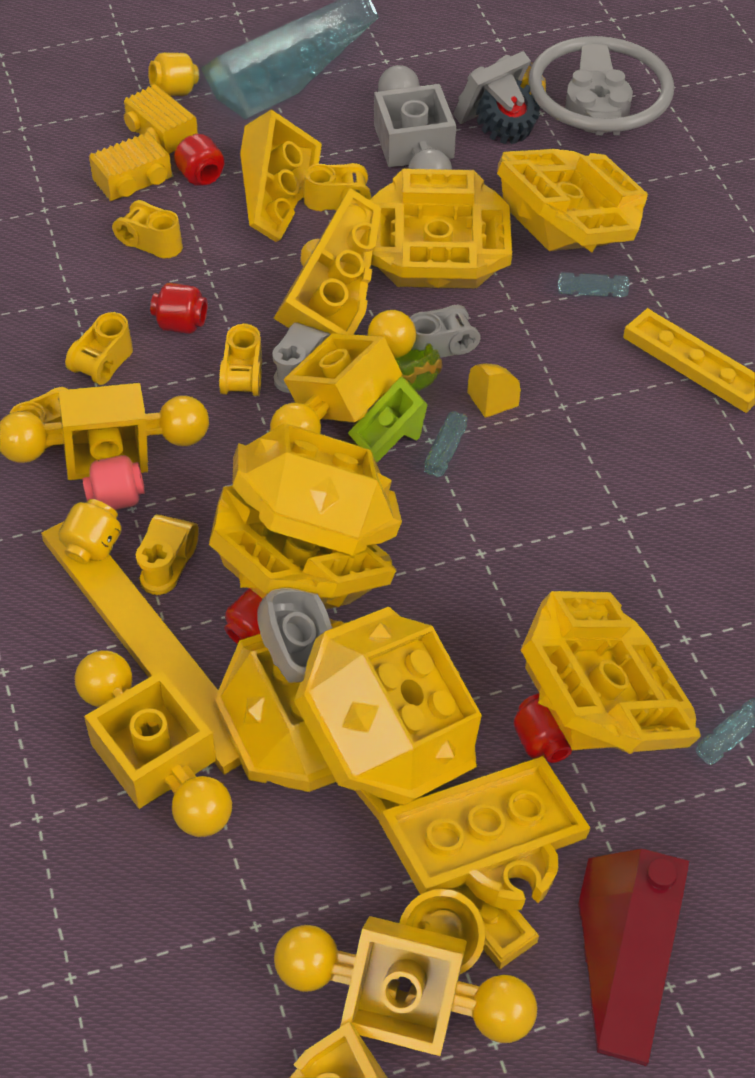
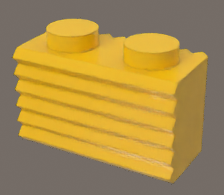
M153 84L152 87L148 86L146 90L142 89L141 93L132 94L130 98L126 97L124 100V121L129 130L143 135L147 131L150 132L168 154L174 152L183 139L190 135L198 134L196 117L156 84Z
M148 131L145 135L140 134L139 137L128 138L126 142L122 140L120 144L116 143L114 147L110 145L108 149L103 148L102 151L97 150L96 153L91 152L89 155L92 178L100 190L103 191V194L109 198V201L131 196L138 190L151 185H159L172 177L170 155Z

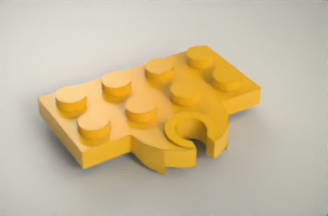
M544 756L413 800L406 805L401 804L384 810L379 820L420 895L434 889H452L466 884L477 898L493 907L508 910H522L526 900L523 891L510 883V878L526 880L532 888L531 897L539 903L545 898L558 872V854L555 850L586 839L590 831V826Z

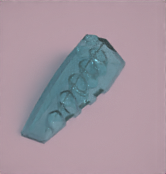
M338 0L217 56L203 66L201 70L216 99L246 120L298 94L332 60L339 56L351 42L356 40L373 24L379 16L371 0Z

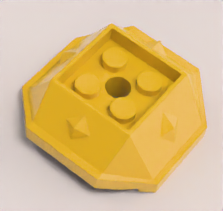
M560 149L502 153L498 163L497 174L501 177L503 199L510 205V213L548 251L586 248L593 252L597 246L615 242L634 241L640 228L643 208L646 204L648 193L606 155L590 153L589 156H585L575 151Z
M402 169L393 178L391 184L381 189L370 199V201L381 207L376 247L373 249L371 265L378 267L397 287L478 288L496 271L511 265L510 205L497 192L486 186L484 180L474 170Z
M283 423L248 445L238 443L233 457L232 486L247 504L260 512L258 518L268 530L352 556L366 550L367 545L380 544L397 536L402 520L395 492L389 490L392 480L381 475L371 450L287 423Z
M233 486L223 487L216 509L209 545L219 553L223 565L240 579L241 588H250L262 599L275 589H298L318 594L325 608L330 609L350 604L374 588L391 584L396 569L392 565L389 554L376 544L367 545L366 550L352 556L270 531L258 518L260 512L247 504Z
M551 591L538 608L522 645L521 652L526 659L525 669L540 693L538 703L549 708L572 750L614 747L632 754L633 752L688 748L695 743L701 735L699 728L696 727V715L693 706L648 635L635 620L623 613L621 610L622 605L612 593Z
M386 607L327 630L315 639L307 661L304 680L299 684L294 703L338 786L355 791L362 789L379 798L406 805L477 767L475 744L482 715L433 626L401 617L390 607Z
M330 619L332 628L345 624L342 621ZM261 634L239 641L215 697V707L239 755V760L246 776L251 781L261 783L270 781L287 788L307 792L335 783L336 780L294 703L301 682L289 683L279 668L274 665L272 656L268 648L265 647Z

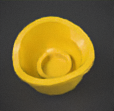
M434 889L424 892L409 903L401 916L400 924L467 940L460 974L469 970L477 962L483 951L486 935L483 918L475 904L468 897L457 891Z

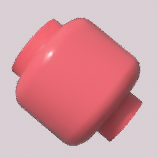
M125 455L92 462L89 469L90 476L83 478L87 501L95 499L109 505L114 510L137 505L139 495L145 494L139 463H132L130 458Z

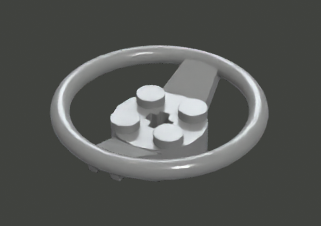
M588 36L559 42L541 53L532 64L529 72L530 92L537 104L547 114L562 123L584 129V131L595 133L596 135H603V133L613 132V135H620V131L635 129L654 121L666 111L674 95L672 74L658 56L640 45L612 37ZM581 51L580 69L573 73L572 80L568 84L564 108L553 101L545 92L542 85V74L545 68L555 59L571 52ZM609 51L631 56L647 65L657 75L661 84V92L652 106L640 113L629 116L633 90L629 83L625 81V74L620 70L613 69Z

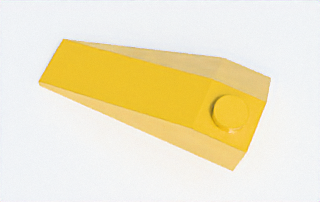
M272 109L245 125L240 154L249 226L277 242L281 240L295 214L294 208L298 201L304 198L305 170L311 165L319 164L322 143Z

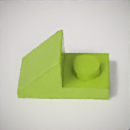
M401 376L348 434L358 446L371 450L375 461L378 462L403 435L416 441L420 438L428 404L408 381Z

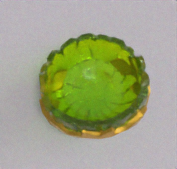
M426 344L425 350L414 349L406 355L395 359L403 374L402 377L408 381L415 391H420L431 385L442 369L440 354L437 349H433L431 344Z

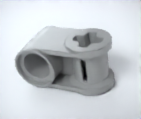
M452 305L443 309L418 312L410 317L416 328V340L407 355L414 361L422 362L427 361L425 355H431L437 359V356L442 358L456 354H466L477 347L481 339L480 333L475 327L470 325L468 321L469 314L464 306Z
M297 322L293 323L285 337L272 352L273 362L277 365V371L274 374V385L282 392L290 393L283 379L331 334Z

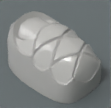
M293 588L275 589L269 592L259 604L257 620L260 634L265 647L268 648L272 656L274 665L279 668L289 683L302 682L314 641L322 633L332 629L331 622L318 594Z

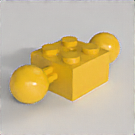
M386 310L372 319L368 328V336L332 333L283 379L295 403L285 404L274 413L270 423V431L283 423H287L320 434L321 419L356 422L365 417L368 409L403 375L395 359L406 355L414 346L416 328L410 317L398 310Z
M140 383L59 390L61 422L44 424L38 416L30 412L17 411L10 413L0 421V452L13 462L27 463L40 457L47 446L64 444L68 480L89 477V469L92 462L120 455L129 457L132 463L138 462L141 473L148 472L147 436L162 434L167 441L174 445L182 447L191 446L198 443L205 436L209 427V416L204 405L190 396L173 397L162 406L160 412L145 414Z
M106 650L96 651L87 655L76 669L75 686L78 694L85 702L99 707L84 716L90 742L139 809L167 791L172 790L174 793L172 814L181 830L195 837H207L219 832L227 824L231 816L232 800L226 787L218 780L207 776L196 777L195 775L216 761L213 732L163 670L131 688V668L122 656Z
M369 916L362 928L356 955L339 951L333 938L325 930L313 925H301L290 929L280 938L275 949L274 964L281 980L292 989L302 992L314 991L325 986L330 980L349 985L340 1027L350 1022L358 1034L364 1037L441 1056L451 1011L473 1017L479 1031L488 1039L499 1043H512L522 1039L531 1031L537 1018V1002L534 993L525 982L517 977L498 975L487 979L480 986L458 981L467 940ZM406 977L414 985L410 987L409 992H403L399 990L400 981L396 979Z

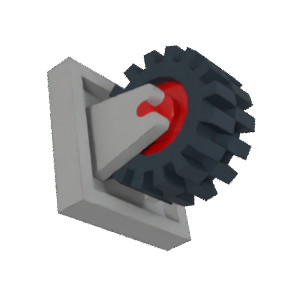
M524 51L513 56L505 55L495 64L487 68L479 67L470 73L467 78L468 82L458 98L459 102L453 113L460 124L478 116L477 123L478 125L484 124L481 129L484 134L488 131L492 132L489 138L495 140L496 136L501 137L500 143L506 144L508 138H510L511 144H516L518 139L523 141L527 135L529 136L540 116L539 110L541 107L534 100L532 94H529L530 86L526 85L525 88L520 86L521 80L531 62Z

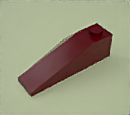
M642 848L588 858L578 909L584 935L583 948L585 962H587L591 990L590 1002L597 1053L643 1066L648 1065L681 910L689 860Z

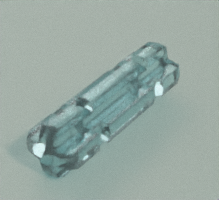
M562 272L558 277V293L573 295V291H578V295L608 296V293H612V297H626L629 292V277L626 275H614L613 278H609V275L586 273H579V277H574V273Z
M456 411L448 413L444 421L446 425L441 427L431 447L433 451L428 453L424 461V471L428 475L433 474L436 477L444 475L448 467L447 463L451 461L461 440L460 437L467 428L466 422L468 418L464 413L459 414Z
M750 698L741 706L742 710H736L713 729L714 734H707L698 742L696 753L706 764H715L724 756V751L729 752L753 732L752 728H755V698Z

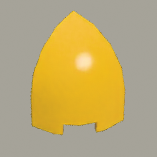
M485 363L475 365L470 369L467 393L485 418L519 406L521 392L519 380L506 368L496 364Z

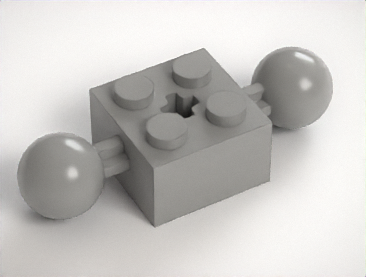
M403 65L389 67L379 78L378 92H374V127L388 167L409 165L408 169L452 170L449 159L454 158L456 124L440 84L420 86L419 79L412 69Z

